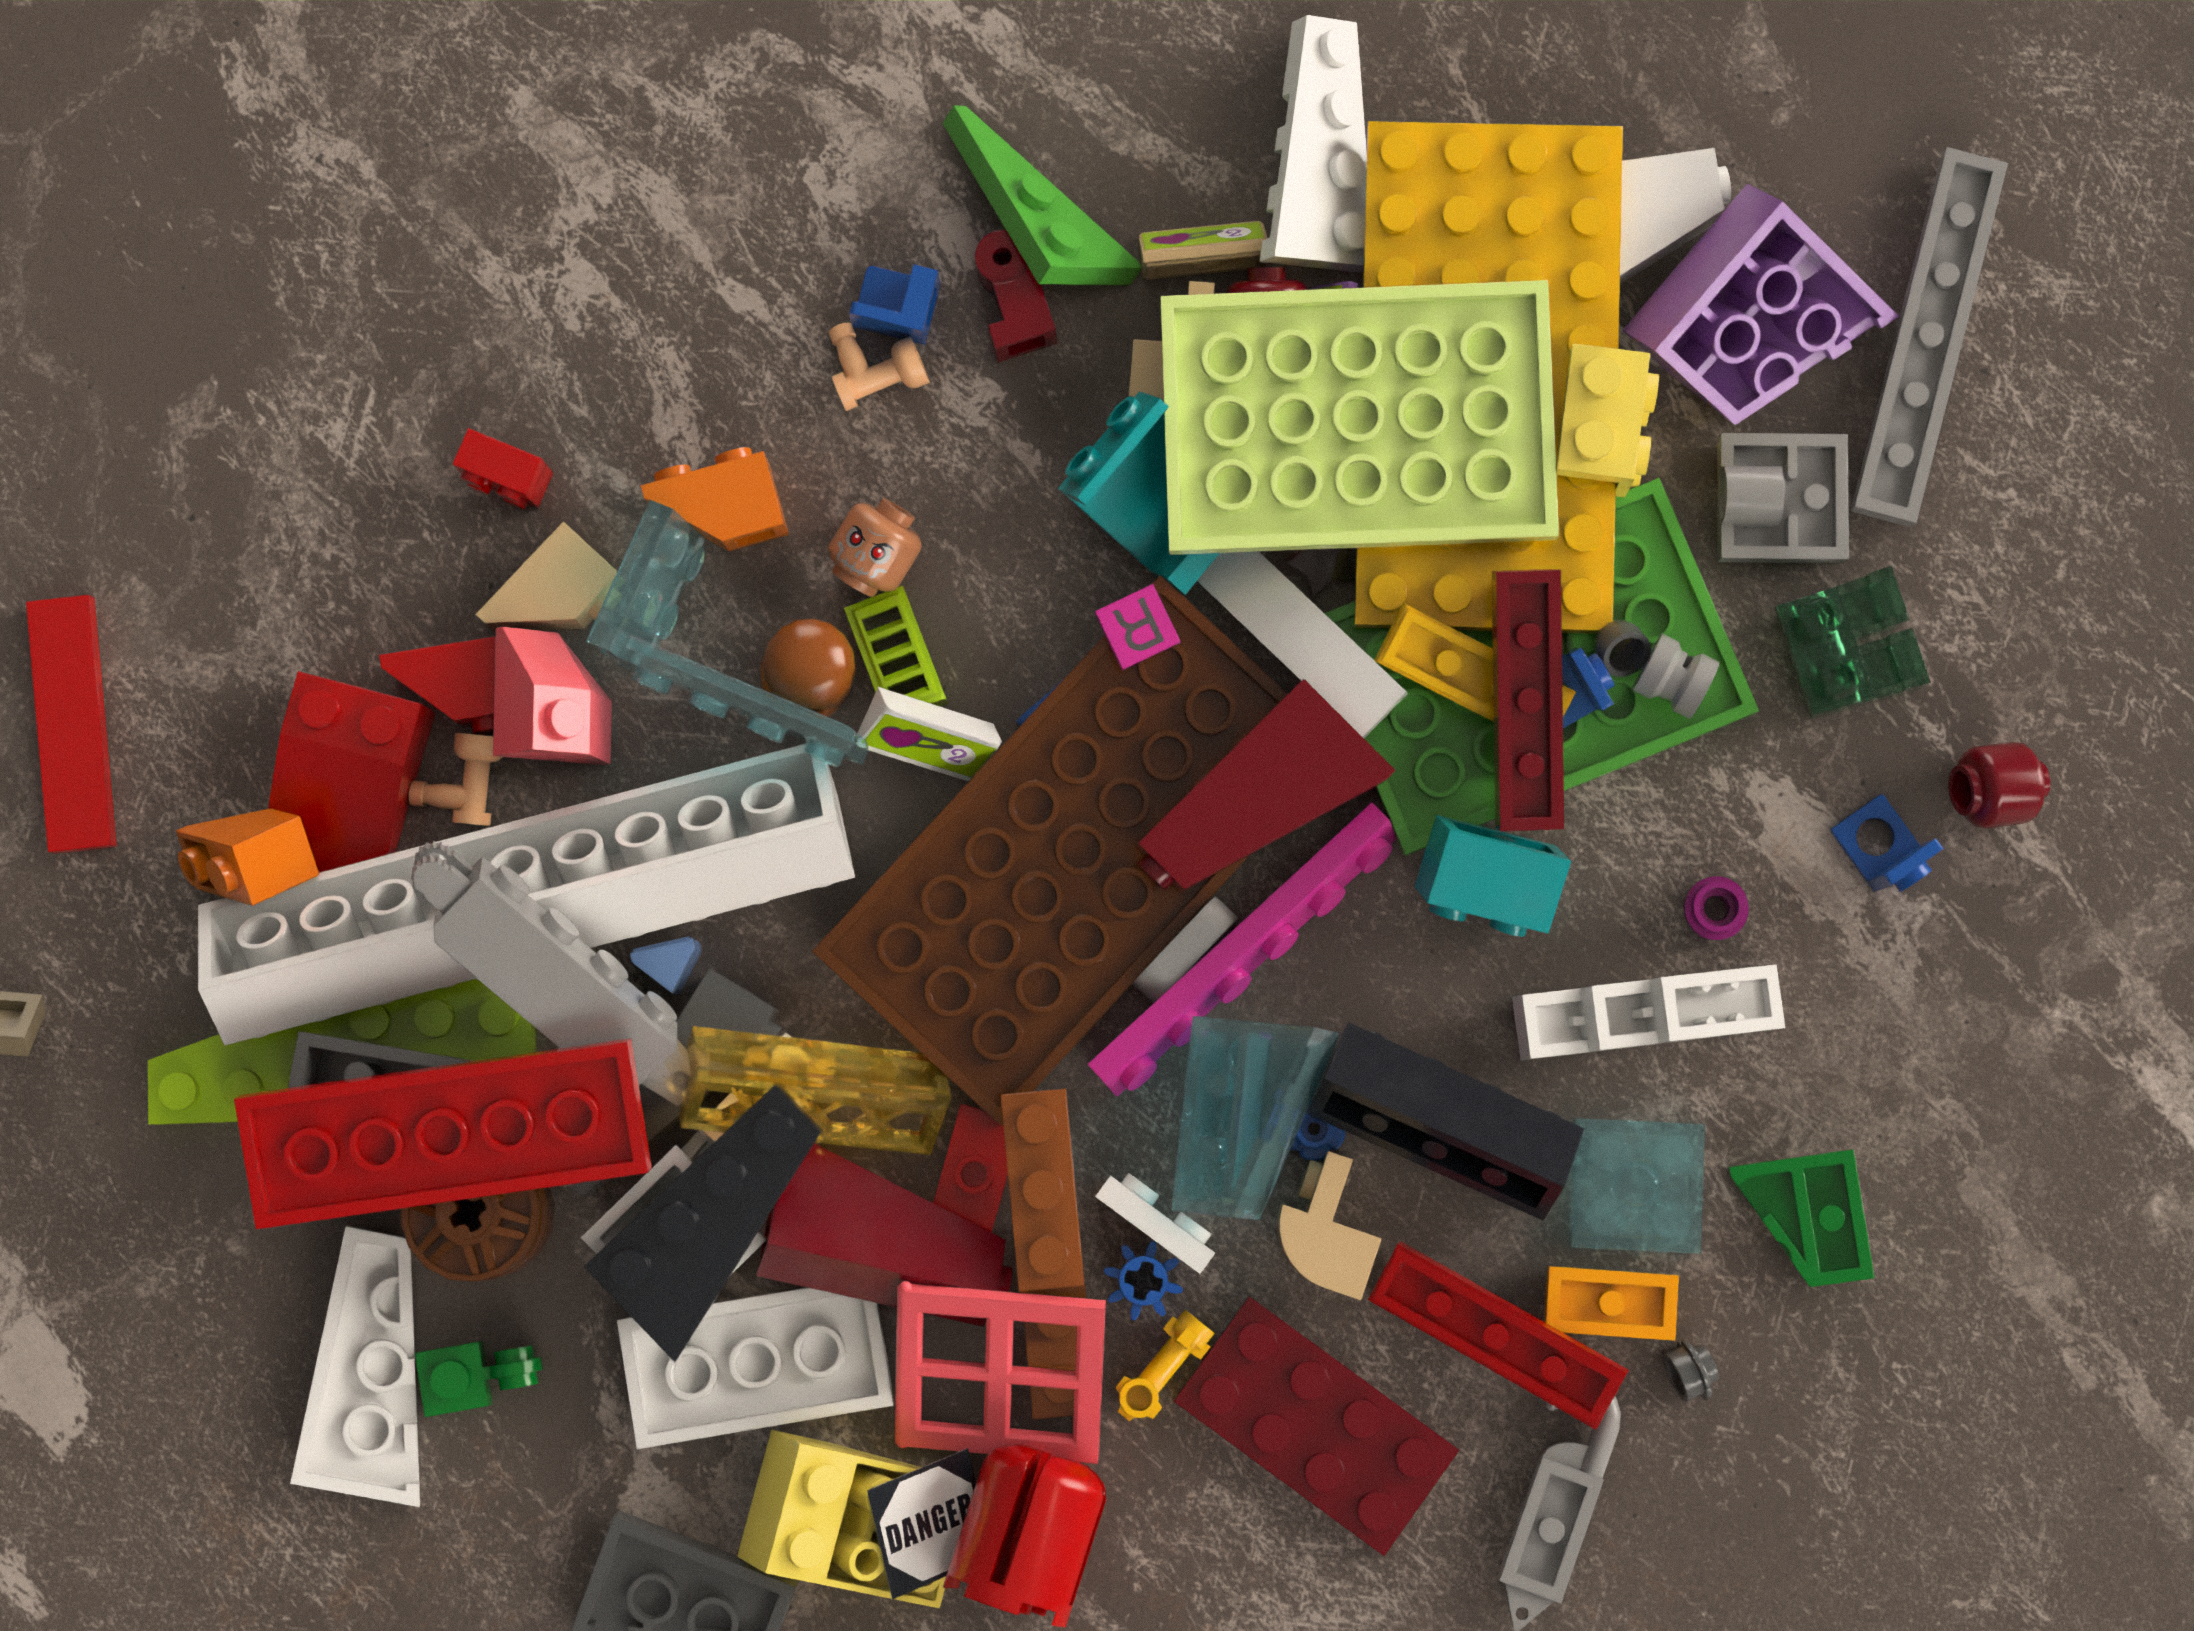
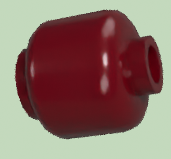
M2019 742L1983 745L1968 749L1962 754L1957 765L1952 768L1948 781L1949 796L1955 810L1960 815H1964L1975 827L1988 829L2030 822L2039 814L2044 804V798L2048 796L2051 787L2050 774L2046 765L2039 761L2034 751L2024 743Z

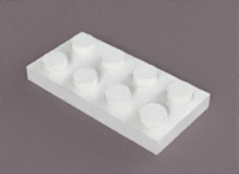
M808 1287L713 1303L676 1362L660 1348L632 1317L617 1320L637 1449L871 1410L895 1404L879 1303Z

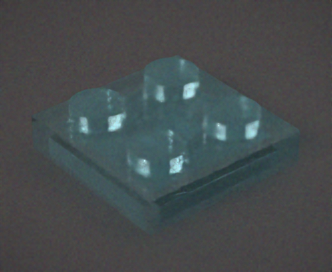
M1573 1118L1574 1124L1585 1129L1571 1169L1569 1247L1701 1254L1705 1124Z

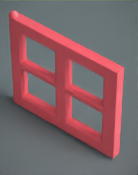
M902 1281L897 1286L895 1444L902 1449L914 1447L960 1452L968 1448L970 1453L990 1454L994 1449L1008 1444H1024L1052 1453V1456L1067 1458L1081 1463L1098 1464L1106 1300L911 1284L908 1281ZM924 1313L985 1318V1363L923 1358ZM1014 1321L1077 1326L1075 1371L1012 1366ZM933 1377L985 1382L983 1426L922 1420V1378ZM1012 1384L1074 1390L1073 1434L1011 1428Z

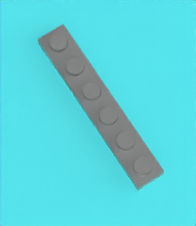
M1947 147L1941 154L1850 509L1851 512L1907 527H1912L1917 523L2008 166L2007 162Z

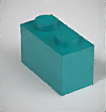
M1436 815L1414 888L1430 904L1429 911L1438 916L1455 921H1465L1467 914L1490 919V927L1503 933L1520 937L1526 936L1527 929L1549 934L1571 860L1556 845Z

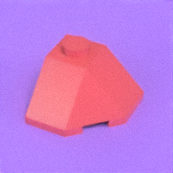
M510 627L496 628L493 756L610 765L612 701L560 634Z

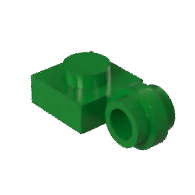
M483 1341L415 1353L424 1416L430 1417L493 1405L489 1379L498 1378L500 1391L539 1384L537 1371L543 1370L541 1357H534L533 1345L494 1352L496 1365L487 1366Z

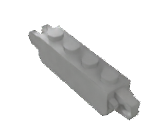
M433 840L432 843L425 842L424 847H419V851L415 853L411 880H413V887H417V892L424 893L423 897L436 908L434 941L447 954L559 1048L631 1038L639 1085L646 1086L676 1106L684 1102L704 1081V1069L677 1039V1022L675 1021L677 1016L670 1005L656 993L649 991L644 995L627 980L628 973L625 968L610 953L605 950H599L595 953L578 938L579 931L565 914L556 908H550L546 911L528 895L530 893L529 887L516 872L505 865H500L497 869L483 856L472 866L454 850L449 851L448 845L444 846L442 842L435 843Z

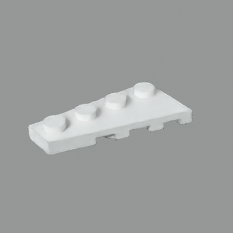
M1306 15L1292 22L1282 93V97L1288 102L1285 125L1277 129L1274 152L1281 155L1278 182L1269 188L1266 212L1273 214L1270 238L1262 241L1260 262L1360 273L1364 271L1367 152L1357 23Z
M353 1226L345 1227L290 1484L420 1507L411 1249L408 1247L405 1236Z

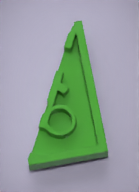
M954 105L942 124L1038 284L1130 285L1142 269L1138 260L967 106Z

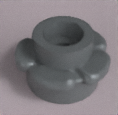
M1687 1340L1677 1342L1676 1349L1663 1354L1664 1367L1676 1393L1684 1402L1701 1396L1704 1400L1710 1399L1712 1397L1711 1383L1719 1380L1718 1370L1711 1354L1704 1345L1694 1348Z

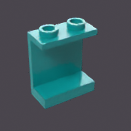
M1139 391L1135 397L1129 396L1112 410L1106 421V425L1109 428L1094 446L1088 445L1071 459L1065 470V474L1068 477L1058 487V490L1156 578L1161 575L1178 592L1186 595L1220 553L1170 555L1164 413L1169 406L1160 398Z

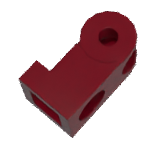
M996 230L985 235L977 245L975 261L978 279L983 288L994 295L1002 321L988 325L990 340L997 362L999 363L1057 344L1056 328L1042 286L1038 284L1007 230Z

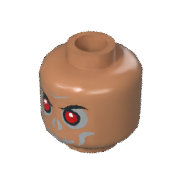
M882 498L877 507L868 503L855 504L848 512L828 546V554L835 563L832 573L849 586L871 597H874L878 590L884 592L896 590L922 548V541L919 535L910 528L915 517L904 508L885 498Z

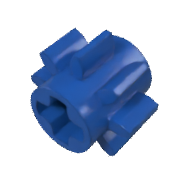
M1151 1240L1147 1245L1145 1255L1134 1256L1131 1248L1126 1244L1122 1245V1254L1127 1261L1122 1269L1105 1267L1104 1273L1109 1277L1118 1278L1120 1288L1112 1292L1108 1297L1109 1303L1118 1302L1126 1297V1299L1132 1302L1130 1310L1132 1320H1136L1140 1315L1141 1306L1151 1304L1160 1316L1166 1315L1165 1307L1160 1299L1166 1291L1174 1294L1182 1293L1183 1288L1177 1283L1168 1282L1166 1273L1175 1268L1179 1260L1177 1257L1170 1258L1161 1264L1154 1258L1157 1249L1156 1241ZM1142 1262H1150L1154 1264L1153 1275L1162 1279V1285L1159 1290L1149 1289L1145 1298H1137L1133 1296V1284L1124 1281L1127 1270L1138 1271Z

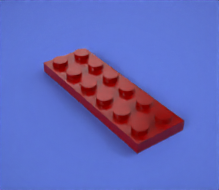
M631 1038L244 1094L234 1099L255 1229L644 1174L652 1169Z

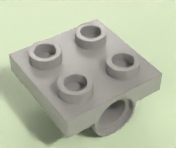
M1720 433L1717 437L1718 562L1836 564L1847 562L1849 560L1848 434Z

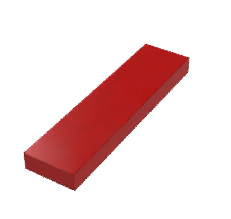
M91 595L27 601V621L48 852L60 854L117 847L95 598Z
M1402 1241L1395 1247L1368 1298V1301L1595 1430L1599 1427L1629 1372L1627 1368Z

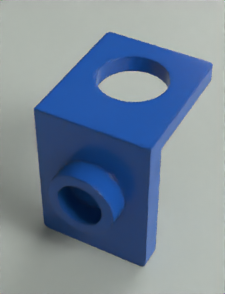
M1573 648L1562 655V683L1576 691L1563 716V728L1595 710L1603 711L1614 703L1607 690L1614 687L1615 684L1597 653L1587 657L1582 648Z
M1883 794L1875 797L1830 830L1873 892L1893 884L1899 892L1909 888L1932 871L1926 861L1944 849L1936 838L1920 845ZM1878 819L1886 823L1890 828L1893 839L1891 847L1885 854L1872 856L1860 849L1856 834L1859 826L1864 821Z

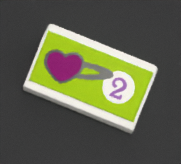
M878 687L855 737L854 745L969 782L998 751L1002 741L993 723Z

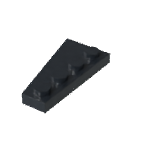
M777 1082L584 1266L674 1362L677 1361L697 1327L709 1311L823 1129Z

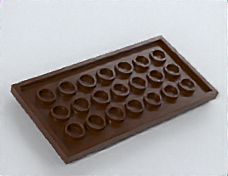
M1161 575L1152 584L1181 642L1121 671L1105 636H1103L812 950L820 960L1000 1126L1003 1125L1001 1094L1033 1092L1249 857L1247 856L1183 892H1180L1173 884L1165 891L1162 890L1137 864L1144 857L1136 848L1137 844L1288 695L1279 684Z

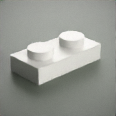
M1130 1173L1127 1174L1121 1183L1110 1175L1095 1196L1199 1274H1201L1215 1254V1252L1204 1245L1212 1235L1210 1232L1181 1211L1174 1221L1167 1218L1153 1207L1159 1195Z

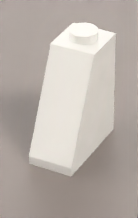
M1715 148L1622 161L1620 285L1709 229L1724 211V204H1730L1731 183L1726 166L1718 167Z

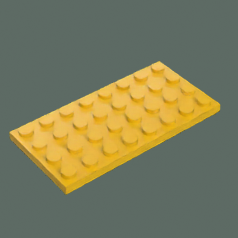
M1368 121L1363 288L1548 280L1555 453L1557 460L1570 351L1573 343L1619 348L1623 126ZM1556 475L1559 537L1557 540L1357 548L1354 628H1391L1402 604H1407L1455 630L1492 631L1491 571L1560 569L1562 633L1597 634L1606 624L1613 622L1616 482Z

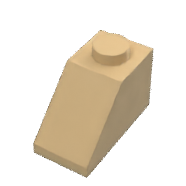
M563 521L475 615L494 632H496L498 627L538 631L584 629L593 619L597 623H601L617 609L624 598V595L619 591L627 582L615 568Z

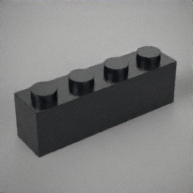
M1347 1022L1328 1060L1307 1111V1114L1542 1221L1565 1187L1585 1129L1563 1119L1552 1111L1540 1109L1503 1092L1494 1085L1480 1082L1445 1066L1437 1059L1425 1057L1387 1040L1377 1032L1365 1030L1350 1022Z

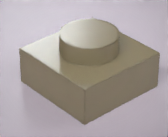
M0 991V1055L28 1057L46 1014L42 994Z

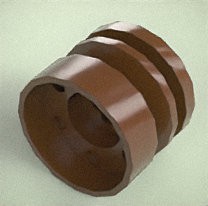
M550 1187L469 1199L471 1202L484 1201L487 1210L479 1215L481 1227L476 1223H462L460 1215L468 1209L465 1200L408 1207L401 1210V1225L408 1247L427 1269L449 1280L479 1282L518 1272L541 1253L552 1232L555 1203Z

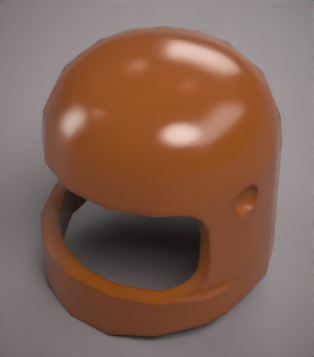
M815 618L795 620L781 627L768 642L760 666L761 688L770 706L784 718L801 723L823 721L832 716L849 697L855 676L854 651L845 635L831 623ZM776 696L789 706H793L803 710H820L806 713L788 708L785 704L778 700Z

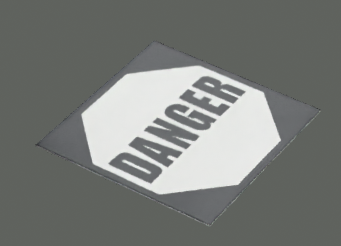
M968 1448L867 1490L892 1600L946 1577L976 1486Z

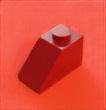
M496 636L379 655L382 669L462 727H472L473 734L490 735L494 733Z

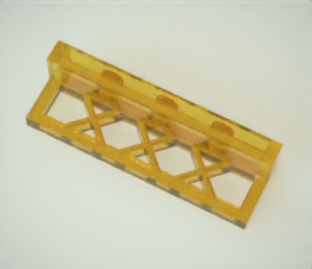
M693 1026L687 1043L691 1077L680 1109L679 1120L680 1128L724 1133L778 1082L823 1129L815 1143L931 1155L951 1100V1093L947 1076L925 1055L919 1052ZM705 1090L733 1093L739 1100L722 1110L700 1107ZM843 1105L859 1107L864 1112L862 1116L848 1123L831 1122L826 1114ZM906 1112L925 1114L919 1131L894 1129L888 1121Z

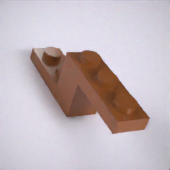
M1066 1088L1001 1094L1019 1292L1087 1299ZM1024 1322L1028 1367L1075 1371L1077 1326ZM1030 1386L1033 1419L1074 1416V1390Z

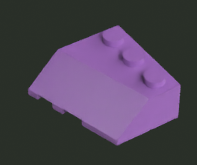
M1746 184L1622 331L1646 353H1650V357L1664 370L1725 419L1736 425L1797 385L1799 375L1826 357L1831 360L1838 358L1853 348L1850 343L1852 340L1873 326L1883 328L1898 318L1899 315L1782 200Z

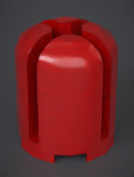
M1008 1444L994 1449L983 1461L943 1587L959 1589L961 1581L967 1583L964 1593L966 1598L1018 1616L1019 1613L1030 1615V1612L1045 1617L1047 1610L1053 1611L1055 1615L1052 1625L1066 1628L1107 1500L1104 1483L1087 1465L1067 1458L1052 1456V1453L1031 1446Z

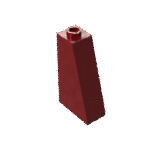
M1303 679L1137 844L1136 848L1144 855L1137 864L1162 890L1165 891L1173 884L1180 892H1183L1377 787L1396 770Z
M814 1143L767 1217L764 1236L767 1240L761 1247L756 1276L897 1307V1286L902 1281H908L911 1284L1009 1292L1012 1267L1003 1265L1005 1239ZM928 1314L984 1327L986 1322L985 1318Z

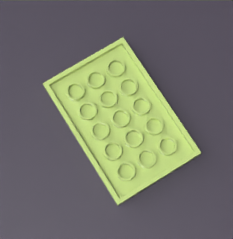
M1548 280L1161 296L1164 402L1169 406L1164 413L1170 555L1558 539L1559 523Z

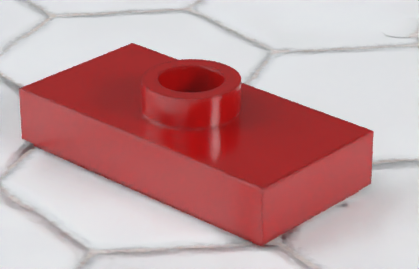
M961 1103L933 1203L992 1233L1008 1177L1004 1126H1000L983 1109Z

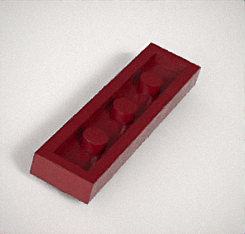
M1494 570L1491 572L1495 829L1500 832L1564 829L1561 570Z

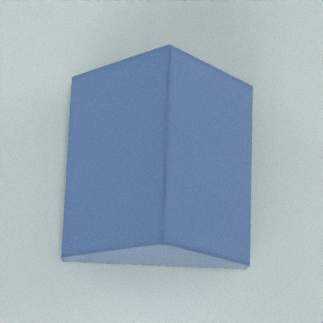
M687 936L635 948L630 953L633 964L671 993L679 996L702 950L700 942Z

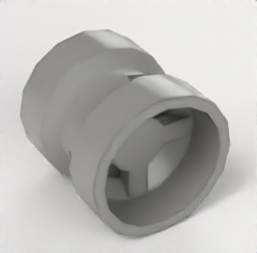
M1661 633L1651 649L1648 661L1641 668L1632 691L1648 699L1657 696L1662 699L1666 698L1670 701L1672 711L1691 719L1706 695L1720 662L1703 653L1691 657L1687 655L1688 653L1682 651L1679 641Z

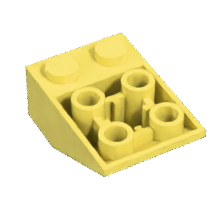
M771 1430L737 1557L766 1574L892 1599L867 1490L922 1467L826 1441ZM946 1577L897 1597L895 1600L940 1608L945 1591L943 1584Z

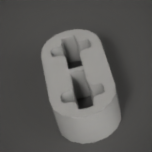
M1215 896L1133 982V985L1154 1004L1203 958L1239 917Z

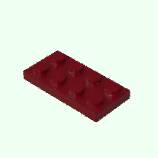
M1250 1296L1246 1298L1173 1400L1181 1408L1383 1556L1389 1551L1460 1451Z

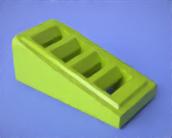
M903 586L898 587L894 591L884 592L844 608L875 692L878 687L889 690V688L924 676L928 686L907 693L905 696L940 707L948 704ZM898 607L901 619L866 631L862 620ZM907 630L910 641L875 654L872 643ZM916 654L919 661L918 664L883 676L880 666L908 655Z

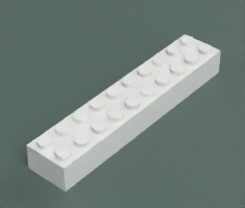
M821 740L435 842H442L444 846L448 845L449 851L454 850L472 866L483 856L497 869L500 865H505L512 869L527 884L530 890L528 895L546 911L550 908L558 909L574 923L579 931L578 938L589 948L626 938L639 937L652 931L690 921H699L712 915L754 904H763L776 898L814 888L826 887L836 882L855 878L840 802ZM420 846L321 872L318 876L253 906L228 898L198 905V991L224 1045L251 1038H260L277 1031L315 1021H324L337 1015L375 1005L387 1004L397 999L439 988L451 987L457 983L476 979L474 975L434 941L436 908L423 897L424 893L417 892L418 889L413 887V880H411L415 853L419 851Z

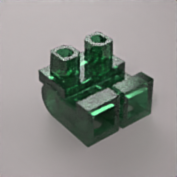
M1892 565L1869 573L1862 578L1777 605L1774 608L1811 719L1914 692L1931 683L1913 628L1890 634L1885 638L1860 646L1857 643L1858 641L1899 629L1910 620Z

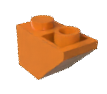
M749 447L732 449L715 456V465L691 471L690 465L686 464L668 467L654 473V482L640 485L643 497L651 509L728 552L789 535L771 467L764 451L752 454Z
M270 808L192 824L176 830L182 851L178 853L179 866L187 881L198 890L253 906L319 875L301 818L298 815Z

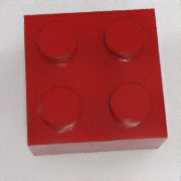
M470 428L467 429L452 464L461 473L460 479L467 482L469 488L485 495H489L491 490L496 491V494L504 498V502L522 510H525L527 505L539 508L553 476V472L542 458Z

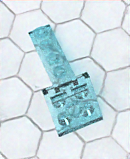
M650 500L586 642L601 648L600 652L609 658L619 661L618 665L635 672L632 680L651 690L667 695L671 685L691 693L692 697L689 704L708 714L724 719L729 709L750 718L746 728L765 738L782 743L785 734H789L807 742L803 752L829 765L839 768L843 758L863 765L868 753V743L848 725L657 646L659 640L667 639L675 627L679 614V607L676 603L685 583L692 582L702 567L705 556V549L702 545L705 538L674 509Z

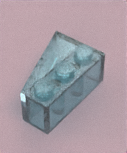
M1201 1016L1192 1017L1171 1211L1260 1220L1341 1033L1306 1026Z

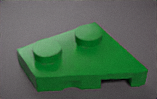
M1854 1149L1729 1166L1731 1178L1809 1287L1875 1278Z

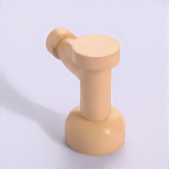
M842 323L829 330L828 334L832 344L837 347L839 361L843 368V372L833 375L832 380L846 411L858 407V399L900 381L909 388H919L930 383L911 336L899 340L893 345L891 349L892 358L869 367L862 349L855 340L856 334L851 323Z
M455 733L454 752L459 758L465 760L462 785L446 783L428 784L426 781L413 780L409 788V803L411 806L425 807L427 804L442 809L453 810V823L490 826L492 814L485 813L490 764L499 761L502 757L493 756V736Z

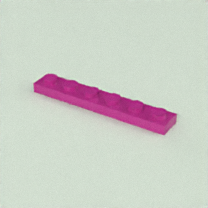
M1373 803L1369 804L1088 1063L1089 1067L1110 1091L1118 1097L1126 1088L1129 1091H1133L1142 1086L1157 1069L1156 1061L1173 1045L1181 1047L1191 1041L1202 1029L1205 1023L1203 1017L1219 1002L1222 1001L1224 1004H1227L1241 995L1252 980L1250 974L1268 957L1270 960H1275L1284 955L1297 941L1299 936L1297 930L1315 914L1321 917L1333 910L1346 893L1344 887L1361 871L1367 874L1377 869L1392 852L1393 847L1391 844L1396 840L1390 820Z

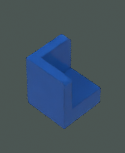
M913 264L911 275L869 266L866 269L858 302L853 301L849 311L852 326L899 339L911 336L913 342L926 345L941 287L938 270Z

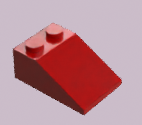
M298 671L280 731L268 809L271 808L300 816L319 873L396 853L410 805L409 788L411 782L417 780L435 712L418 702Z

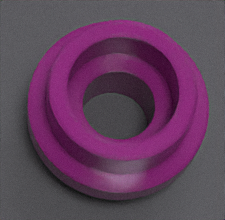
M1712 876L1700 880L1691 887L1684 900V916L1687 924L1693 932L1708 940H1724L1734 936L1742 929L1748 918L1749 904L1746 894L1736 882L1725 877ZM1710 897L1721 899L1726 906L1725 916L1720 921L1711 920L1705 914L1704 905Z

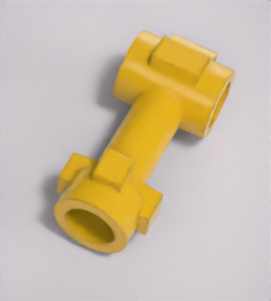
M1186 1309L1183 1310L1177 1319L1172 1316L1163 1327L1170 1338L1139 1377L1129 1378L1123 1376L1115 1386L1119 1393L1120 1401L1117 1411L1128 1421L1146 1416L1154 1419L1162 1409L1161 1404L1158 1402V1393L1190 1353L1201 1360L1209 1350L1210 1346L1207 1343L1215 1333Z

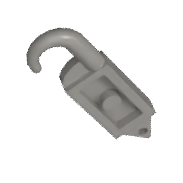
M1616 1396L1599 1427L1596 1430L1592 1428L1587 1445L1576 1442H1557L1546 1447L1539 1456L1497 1579L1504 1583L1511 1624L1514 1631H1520L1554 1601L1562 1603L1604 1482L1603 1476L1620 1430L1621 1411ZM1546 1402V1407L1548 1410L1555 1411L1557 1409L1555 1406ZM1520 1607H1524L1527 1610L1524 1618L1516 1617V1611Z

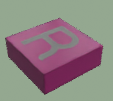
M1153 584L1094 612L1121 671L1181 642Z

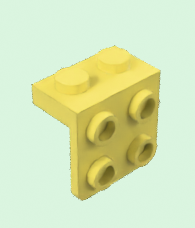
M1573 343L1570 351L1558 444L1556 475L1616 482V497L1623 498L1626 497L1630 488L1640 486L1641 476L1646 475L1651 448V437L1640 436L1641 426H1647L1649 413L1654 412L1659 385V374L1648 373L1650 353Z

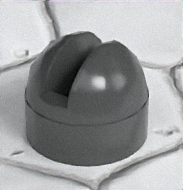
M1621 619L1606 624L1598 631L1594 639L1595 653L1600 657L1608 672L1617 677L1629 676L1639 671L1646 664L1651 653L1650 642L1644 633L1635 624Z

